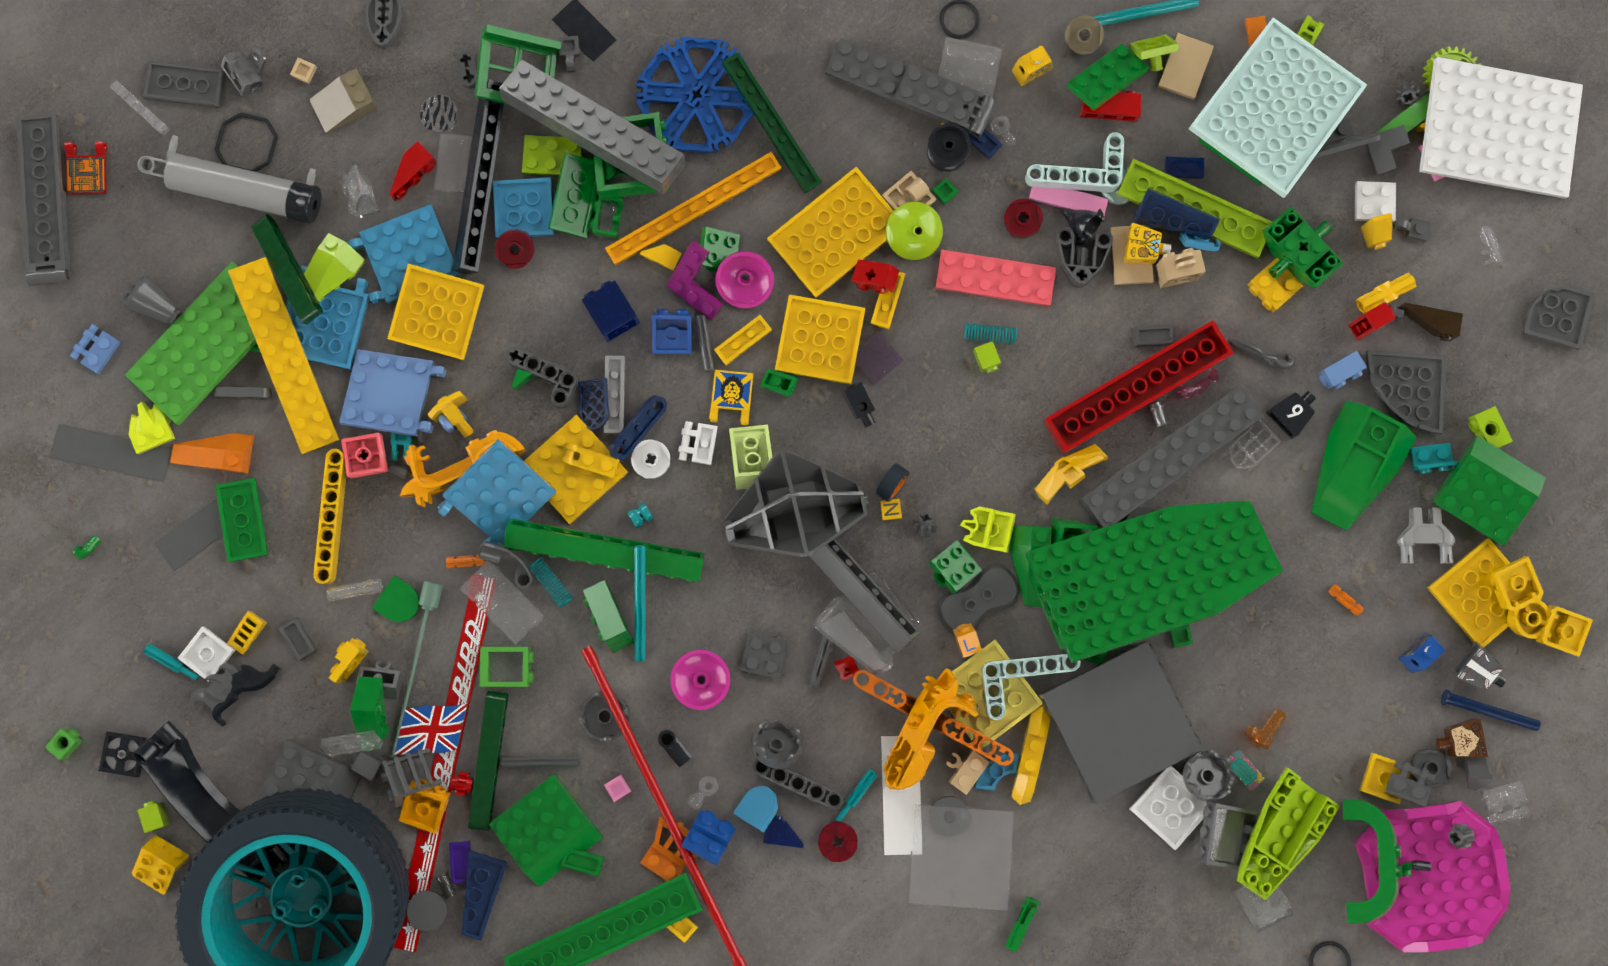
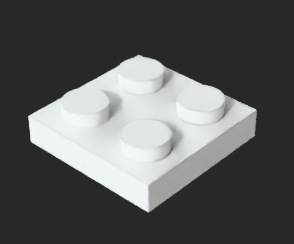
M1357 181L1355 183V221H1369L1373 217L1388 213L1392 214V222L1396 220V183Z
M202 626L178 659L205 679L211 674H218L221 670L219 666L228 661L235 649L205 626Z

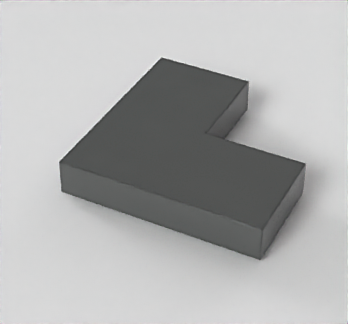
M1404 125L1381 132L1380 140L1367 144L1377 175L1396 169L1391 150L1410 144Z

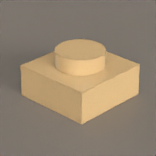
M297 58L290 75L293 78L310 84L317 66Z

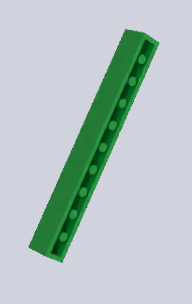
M511 518L506 525L503 546L512 551L524 550L534 555L540 553L547 554L551 558L564 557L573 562L580 560L586 561L590 565L603 564L608 568L615 569L620 567L625 568L629 572H634V548L637 545H643L646 547V574L652 576L657 574L664 575L669 579L682 578L687 582H700L705 554Z

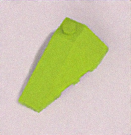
M328 233L317 248L304 272L318 302H321L332 290L336 291L340 288V284L344 281L352 279L365 263V259L345 241Z

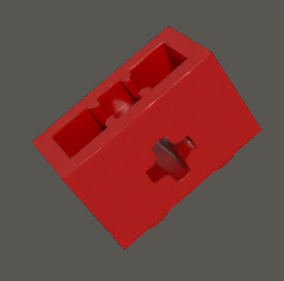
M858 259L851 281L858 286V289L863 291L873 289L880 294H885V292L893 293L900 271L891 264Z

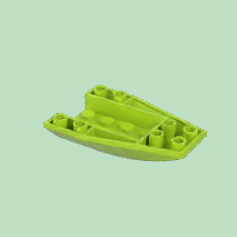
M1287 767L1263 805L1244 850L1237 876L1239 883L1264 900L1268 899L1320 841L1340 807L1329 797L1316 792L1301 781V777Z

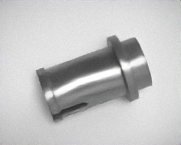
M1161 402L1149 405V411L1152 412L1156 428L1168 424L1162 408L1164 405H1161Z

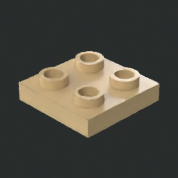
M912 171L882 194V198L893 210L908 202H922L931 206L936 201L927 184L921 178H917Z

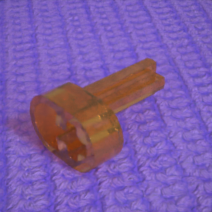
M1277 709L1263 730L1250 724L1244 734L1260 747L1268 749L1273 742V735L1287 715L1285 712Z

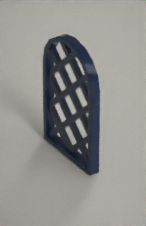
M607 378L578 382L580 418L585 424L588 419L593 422L590 427L586 424L590 430L602 428L608 420ZM593 384L597 387L594 393L589 390ZM599 390L603 393L600 399L596 396ZM587 392L592 395L588 401L584 398ZM593 398L598 401L595 406L590 403ZM599 404L604 407L601 412L596 409ZM588 405L592 408L589 414L584 411ZM594 411L598 414L595 420L591 417ZM600 417H602L604 420H603V422L599 425V424L597 423V421L599 420Z

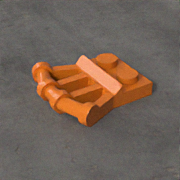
M660 816L655 840L640 863L668 881L679 876L686 864L679 857L681 855L679 849L676 853L668 849L674 840L672 835H670L664 846L660 844L663 827L668 828L663 817ZM681 821L677 822L682 835L686 837L690 830L684 827V823ZM692 853V855H693L694 858H696V857L698 856V855Z

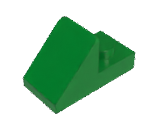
M767 369L760 386L788 399L798 378Z

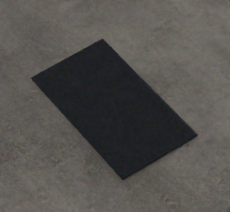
M572 0L552 19L568 37L578 36L579 48L593 62L616 41L612 34L578 0Z

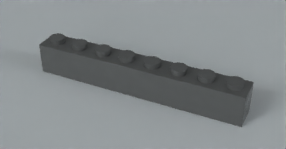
M833 539L814 554L809 555L897 653L907 648L921 633L836 539Z

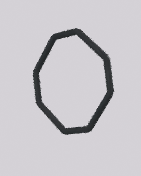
M238 113L222 123L215 152L222 164L229 165L219 151L225 125L241 116L266 122L274 138L267 161L250 170L257 172L271 163L278 136L268 119L246 113Z

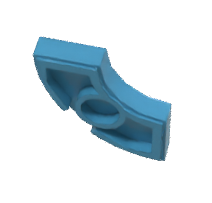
M1013 753V762L1007 766L990 760V763L975 782L974 788L995 791L996 785L1002 777L1017 773L1019 753ZM1006 754L999 755L1001 762L1009 758Z

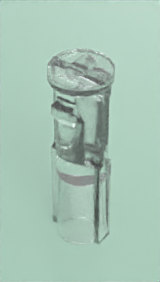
M378 577L375 581L368 579L366 582L329 587L326 589L327 600L329 602L365 594L376 595V592L381 594L383 591L382 582Z

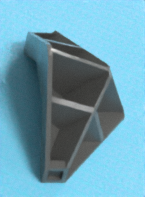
M783 450L774 454L726 515L723 522L729 546L803 557L814 554L867 516L866 506L869 505L867 493H863L859 483L790 450Z

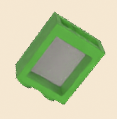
M480 647V687H530V683L534 682V671H531V663H534V651H531V647Z

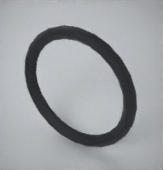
M951 1L944 6L940 13V25L943 31L950 37L956 39L967 38L974 34L979 26L980 17L978 10L968 1ZM955 4L969 6L976 16L974 28L963 35L951 33L944 24L943 18L946 10Z
M1325 941L1316 945L1309 956V966H1313L1315 953L1323 946L1332 945L1343 951L1347 959V966H1351V958L1347 949L1333 941Z

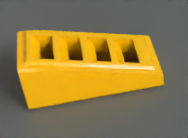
M248 611L227 644L244 655L267 622L254 612ZM251 620L257 624L256 627L249 624V621ZM248 627L252 630V633L250 634L244 628ZM241 633L248 637L247 641L240 636ZM238 639L239 641L244 643V646L241 647L235 642V640Z

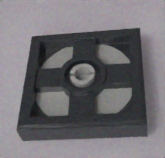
M106 731L98 771L140 777L142 767L134 758L133 752L147 741V737Z

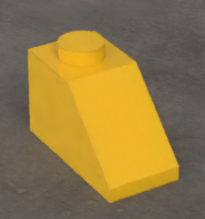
M1391 213L1373 217L1361 226L1367 249L1373 247L1375 250L1382 249L1392 240Z

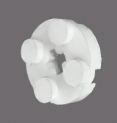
M648 439L640 442L635 447L631 463L636 473L645 479H656L666 473L670 467L671 457L663 443ZM647 455L656 456L654 464L646 463Z

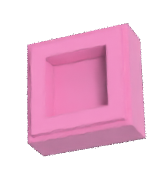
M622 774L604 785L613 802L632 792Z

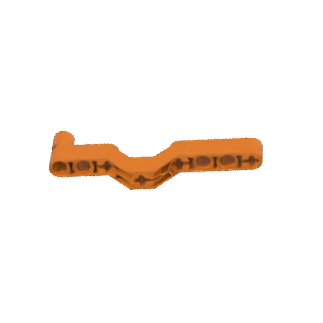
M860 670L853 676V683L856 687L909 715L916 698L865 670ZM861 673L867 676L868 680L865 685H860L857 682V676ZM877 683H882L885 686V692L881 695L876 694L874 691V686ZM889 687L893 689L890 693L894 695L901 694L902 702L894 704V699L888 696V700L884 699L888 694ZM941 713L937 718L933 729L1000 765L1007 766L1013 762L1014 754L1012 750L944 713ZM953 722V726L960 730L961 726L963 727L959 732L958 738L955 737L958 733L954 731L947 732L946 724ZM967 731H971L974 737L969 743L963 740V735ZM984 741H989L991 744V749L988 752H983L981 749V744ZM996 745L999 746V748H997V751L1001 753H1005V751H1007L1006 755L1009 757L1008 760L1004 759L1001 762V757L997 754H994V757H991V755L996 750Z

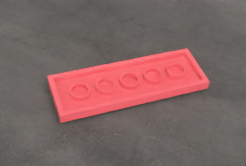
M941 250L935 289L1050 307L1056 267Z

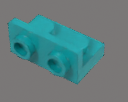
M1450 443L1411 447L1409 451L1412 471H1419L1420 474L1431 473L1432 469L1439 468V472L1449 471L1452 466L1457 465V461H1453Z

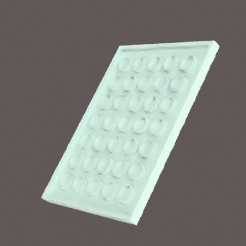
M1273 17L1191 124L1189 130L1285 198L1367 84Z

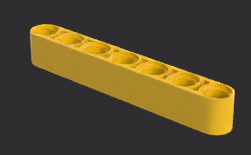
M331 449L326 454L313 575L315 581L325 585L332 584L336 579L347 474L343 451L339 449ZM336 454L341 455V459L338 463L333 462V458ZM338 473V481L332 483V475ZM335 492L337 498L334 502H330L329 497ZM330 512H334L335 518L329 522L327 516ZM331 531L333 537L330 541H326L325 535ZM326 551H329L331 557L325 561L323 555ZM327 570L329 576L327 580L323 581L321 574Z

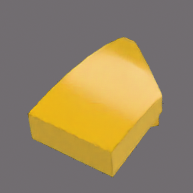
M665 244L639 253V255L646 259L657 262L671 271L675 269L682 254Z

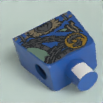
M1424 633L1398 659L1414 673L1428 668L1445 652V649L1432 635Z

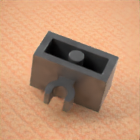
M377 660L376 668L360 666L358 677L383 678L384 699L398 700L402 685L400 671L391 670V663L389 661L384 668L380 667V660Z

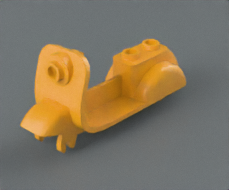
M494 430L487 433L486 438L481 440L477 438L468 443L469 446L465 447L469 455L468 458L427 475L424 471L423 461H427L431 457L429 455L421 456V451L425 450L426 447L410 445L404 458L407 465L411 467L414 478L405 484L401 490L400 497L415 496L417 504L426 507L425 502L433 504L432 495L447 490L497 439L503 442L518 457L522 456V453L527 450L513 436Z
M948 668L941 673L938 679L932 676L925 677L929 683H922L924 689L916 699L893 749L889 751L890 755L887 756L883 772L886 776L885 783L891 790L907 789L921 781L923 776H925L926 770L935 755V748L927 739L937 718L946 708L954 707L952 713L955 716H958L959 712L962 711L961 716L965 719L969 713L974 717L979 715L974 709L976 705L974 697L968 693H957L958 681Z

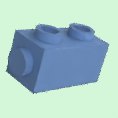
M1355 351L1320 371L1319 380L1328 389L1332 387L1338 389L1347 384L1345 380L1349 377L1354 380L1363 375L1362 370L1367 368L1358 351Z

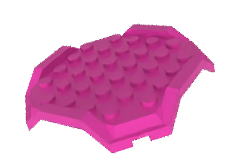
M1459 800L1445 804L1425 806L1424 808L1381 810L1389 818L1395 829L1397 845H1401V858H1398V866L1405 862L1421 860L1429 861L1431 863V870L1429 872L1411 870L1412 875L1410 877L1402 876V878H1399V892L1391 910L1382 918L1366 925L1388 940L1401 952H1435L1467 948L1483 943L1508 909L1511 891L1505 851L1496 828ZM1466 823L1467 827L1474 830L1475 841L1470 842L1471 847L1456 849V846L1449 842L1448 831L1453 830L1452 825ZM1371 825L1354 843L1362 864L1367 900L1374 897L1379 888L1378 839Z

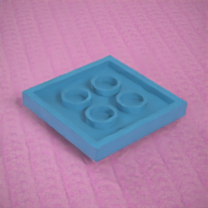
M551 177L493 181L496 239L510 229L526 231L530 237L555 236L554 230L548 229L553 207Z

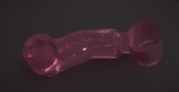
M1211 368L1205 379H1202L1196 385L1188 387L1181 385L1178 388V393L1183 398L1201 395L1210 386L1209 383L1211 381L1217 382L1219 380L1218 371Z

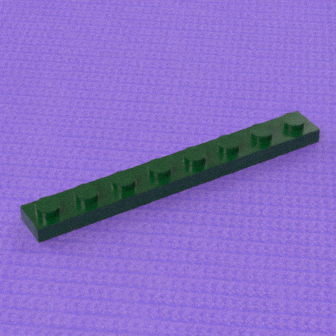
M739 52L722 61V66L803 192L806 194L819 186L822 181Z

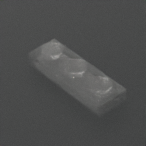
M374 731L323 738L320 739L319 746L328 756H337L382 748L383 741Z

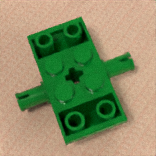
M1292 206L1284 211L1263 230L1269 251L1275 258L1279 259L1275 265L1269 268L1270 274L1277 270L1272 277L1278 278L1288 269L1298 281L1313 288H1317L1344 264L1322 240L1327 233L1332 231V225L1330 224L1324 229L1329 223L1324 220L1313 230Z

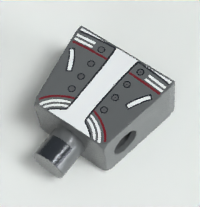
M1477 641L1453 669L1457 678L1484 690L1488 689L1492 683L1501 688L1507 681V678L1500 674L1503 670L1500 662Z

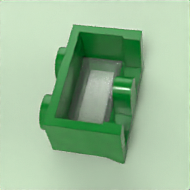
M598 198V200H595V219L592 218L590 223V230H592L594 236L617 240L624 206L622 198L604 200Z

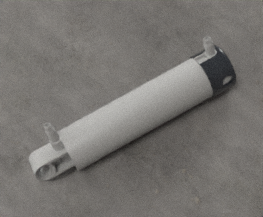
M172 135L165 160L150 156H142L138 160L137 166L141 172L164 178L165 186L171 190L267 212L308 224L315 221L321 207V189L314 185L316 169L310 168L306 183H301L176 153L178 136ZM149 161L152 162V168L150 170L147 167Z

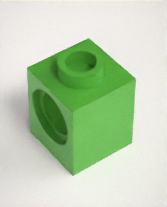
M63 728L58 731L45 748L59 760H66L83 740L79 738L80 734L73 728ZM64 738H67L68 740L67 747H64L63 745Z

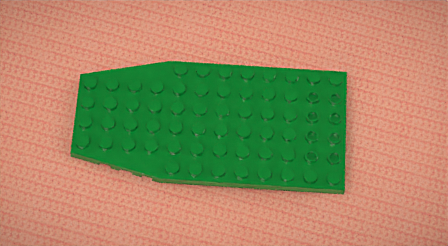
M1250 501L1169 506L1028 551L1025 554L1033 572L1030 579L1060 650H1066L1071 663L1216 616L1283 572Z

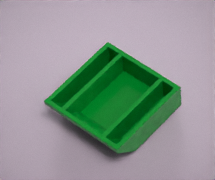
M1476 435L1431 501L1504 546L1538 499L1546 478Z
M557 774L550 776L489 823V826L523 872L539 887L565 868L560 866L561 860L566 855V860L574 854L571 853L572 850L587 851L603 838V835Z

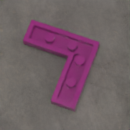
M693 241L666 286L712 321L723 304L693 281L710 253L696 241Z

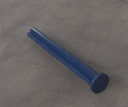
M1447 689L1441 697L1442 705L1450 704L1534 731H1538L1541 726L1539 720L1452 694Z

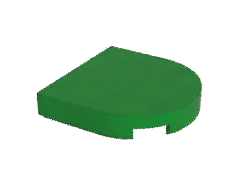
M394 575L372 609L391 621L405 622L417 614L420 608V604H418L419 596L411 585Z

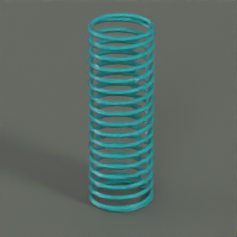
M966 322V324H965L964 340H966L967 329H968V340H969L970 329H971V341H972V336H973V330H974V341H975L976 331H977V326H978L977 341H978V339H979L980 327H981L980 341L982 340V332H983V327H984L983 342L985 341V333H986V328H987L986 342H988L989 329H990L989 342H991V334H992V329H993V339H992V341L994 342V335H995V330H996V340H995V343H997L998 331H999V341H998V343H1000V337H1001V331H1002V342H1001V343H1003L1004 332H1005V344H1006L1007 333H1008V329H1009V335H1008V344H1009V341H1010V333H1011V329H1012L1011 345H1012V342H1013L1014 345H1015V343H1016L1017 328H1015V327H1014V328H1013V327H1011V328L1008 327V328H1007L1006 326H1005V327H1003V326H1002V327H1000V326L997 327V325H996L995 328H994V325H992V327H991V325H989V327H988V325L985 326V324H983V326H982V324H980V325L977 324V325H976L975 323H974V324H972V323L969 324V323H967V322Z
M541 557L529 566V570L533 572L537 580L547 589L546 592L551 594L550 597L555 599L554 602L558 604V607L562 608L574 597H570L571 594L569 592L565 593L568 589L564 590L566 587H563L564 584L560 585L562 583L559 582L560 579L555 581L558 577H555L556 574L554 572L550 573L552 569L549 570L548 564L545 565L547 562H544L545 560H542L543 557Z

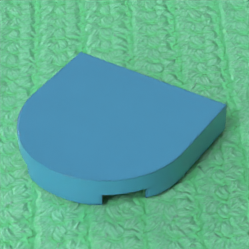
M1181 231L1178 234L1179 240L1185 247L1207 251H1218L1220 249L1221 242L1216 238L1214 241H1211L1205 236L1187 234Z
M766 786L754 787L745 794L733 814L764 833L778 810L777 795Z

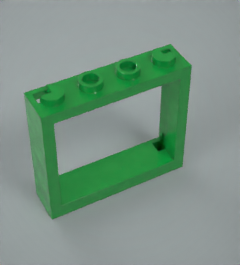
M659 112L621 117L639 128L655 126L656 138L667 144L666 136L663 137L662 131H666L664 119H660ZM593 154L597 191L600 200L657 192L640 181L606 185L603 159Z

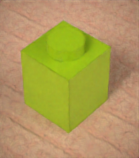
M993 341L974 348L973 353L981 373L986 371L988 374L998 370L1001 360Z
M153 800L144 803V808L137 810L144 833L170 825L164 802L156 803Z

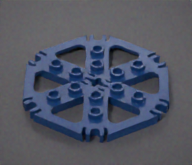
M680 37L682 44L680 45L679 40L675 38V47H670L668 42H666L667 51H665L662 45L637 80L636 87L643 89L642 93H635L636 102L642 114L650 113L649 105L651 103L678 104L665 122L666 131H662L663 137L666 136L669 146L673 143L672 147L678 151L715 154L712 146L715 147L717 152H720L718 147L720 143H724L726 148H729L727 139L733 145L754 115L736 87L717 86L726 73L722 66V61L736 54L737 48L734 47L729 52L726 50L729 43L716 39ZM691 48L713 50V56L698 75L688 55V50ZM669 61L680 83L654 82L651 80V77L661 62ZM701 90V98L697 97L694 99L693 92L698 93ZM714 107L741 109L743 117L732 131H726ZM696 115L707 137V141L704 144L683 143L680 137ZM648 126L652 135L656 137L655 126Z

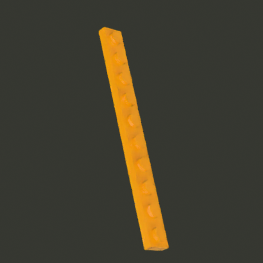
M771 151L605 249L616 266L780 171L781 166Z

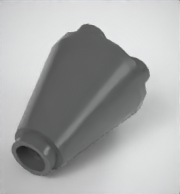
M143 275L141 278L138 277L132 284L133 291L130 294L127 293L121 301L125 308L165 323L173 324L181 314V311L178 310L174 302L147 275Z

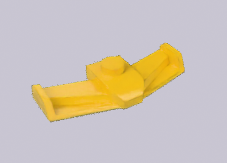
M1093 444L1060 458L1035 487L1038 497L1048 505L1049 501L1064 483L1071 489L1086 478L1082 470L1108 460V456L1096 444Z

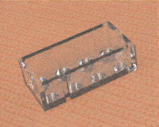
M487 561L460 587L515 645H519L531 633L529 631L530 628L534 630L546 618L491 561Z

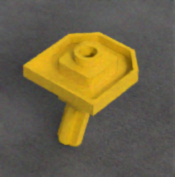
M461 391L442 397L437 401L438 404L428 413L429 417L436 423L439 422L438 417L444 414L465 438L474 432L458 409L459 406L468 400Z

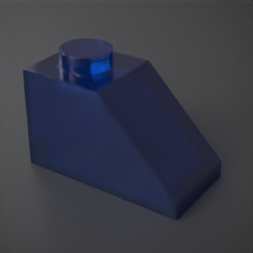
M775 815L765 830L763 843L803 848L804 842L789 822L783 820V816Z

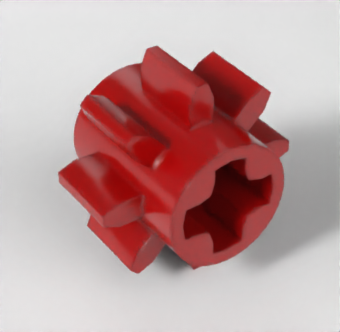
M460 771L458 775H453L451 790H455V795L466 796L467 792H472L474 778L469 777L470 773Z

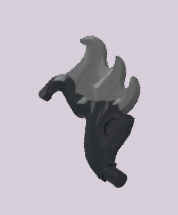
M222 664L219 666V669H225V673L207 676L205 680H211L212 684L196 689L190 697V703L193 705L196 700L205 702L212 710L214 720L221 726H225L226 721L222 719L221 714L239 699V693L257 691L266 687L276 678L275 675L280 667L273 664L269 671L260 672L246 664L241 665V670H238L232 664Z

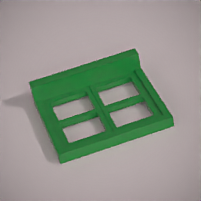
M487 24L481 30L474 97L508 104L502 100L500 91L486 88L488 68L512 73L522 59V51L546 56L544 73L554 78L557 52L561 49V42ZM491 44L515 49L513 69L489 64Z

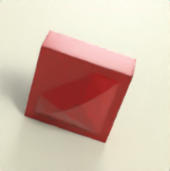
M852 655L834 662L842 682L853 677L859 671Z

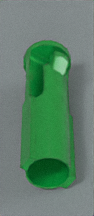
M1025 897L1027 900L1022 903V910L1004 946L1014 952L1018 951L1033 915L1038 912L1036 907L1041 904L1032 897Z

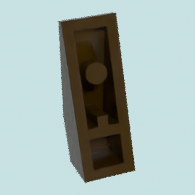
M1404 303L1399 306V309L1404 310V315L1431 335L1440 337L1442 341L1450 342L1460 336L1463 313L1411 303Z

